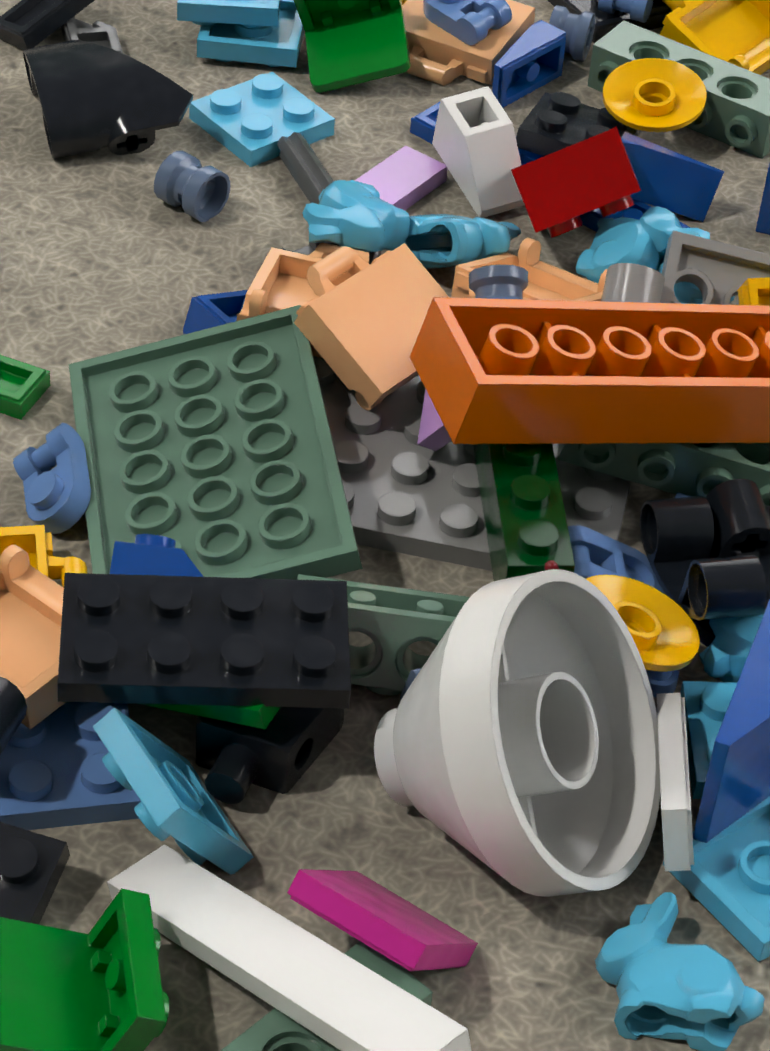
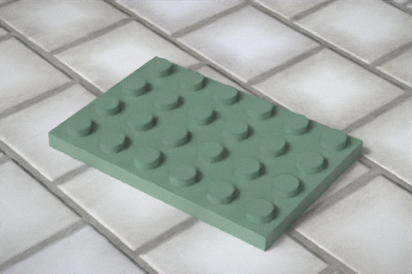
M301 305L69 364L76 432L81 437L85 446L91 486V497L85 512L93 574H110L115 541L135 543L137 534H154L174 539L176 541L175 548L183 549L204 577L297 580L298 574L328 578L363 569L311 344L294 324L298 317L296 312Z

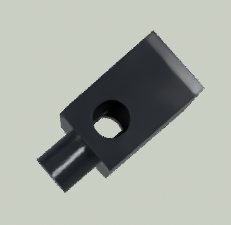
M281 707L266 729L198 716L196 723V764L199 767L210 770L205 779L207 791L217 800L227 804L240 803L251 784L281 794L288 793L338 734L344 722V709Z

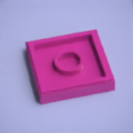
M299 869L287 892L291 895L290 899L408 971L451 969L466 966L478 944L358 871Z

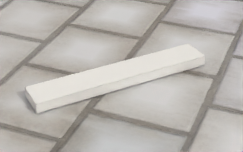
M165 844L107 881L112 901L121 888L149 894L153 926L158 929L159 933L340 1051H472L466 1027Z

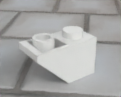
M489 86L442 98L440 100L432 144L478 217L485 218L525 206L511 171L521 166L513 123Z

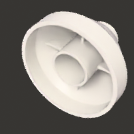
M551 569L493 581L482 586L463 605L404 694L398 708L387 711L379 721L374 739L375 764L380 781L388 795L400 805L414 806L424 817L511 885L523 892L535 896L550 897L610 889L627 879L645 855L655 828L661 795L658 719L654 697L641 655L625 622L607 597L587 579L576 573L561 569Z

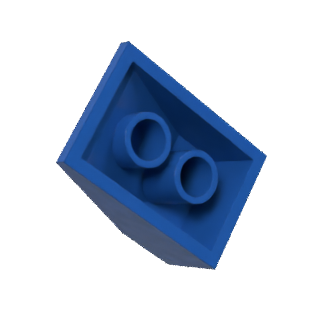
M770 600L714 742L693 833V839L704 843L710 841L770 796Z

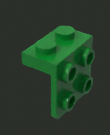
M294 0L305 30L310 82L315 92L322 93L404 73L410 68L411 63L402 0Z
M121 888L88 934L0 917V1051H144L154 1038L161 1035L169 1016V998L167 993L162 991L158 962L161 940L158 929L153 926L149 894Z

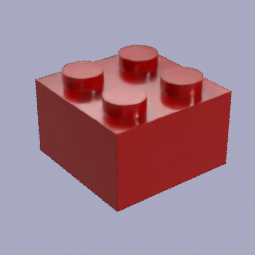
M617 127L511 170L535 232L548 229L551 238L581 227L583 223L580 215L600 208L602 216L606 217L633 206L634 202L631 195L641 191Z

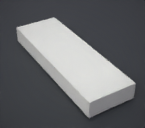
M681 693L657 694L664 867L665 871H691L690 865H694L685 697H681Z

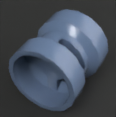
M175 151L168 155L161 163L154 180V192L157 198L173 207L182 205L186 214L200 222H206L219 214L225 206L230 193V179L227 174L212 166L202 167L199 159L185 151Z

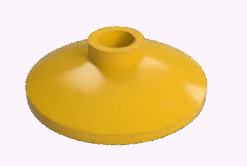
M643 58L624 63L608 75L603 86V102L607 111L620 123L646 132H668L683 128L694 122L702 114L706 105L707 91L702 79L687 66L667 59Z
M608 574L586 578L607 597L625 622L646 670L658 672L675 671L686 667L692 662L700 645L698 630L689 615L674 600L654 587L632 578Z

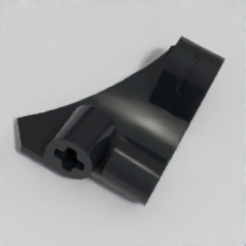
M69 40L23 50L29 85L32 94L39 96L45 132L53 160L98 151L100 147L108 146L110 151L116 155L140 153L154 144L155 130L179 126L193 100V94L158 71L128 55L92 42Z
M733 479L714 487L707 494L706 498L704 496L647 500L643 503L640 513V532L650 566L664 593L682 607L690 618L710 620L763 615L770 600V506L765 505L760 489L755 482L749 479Z

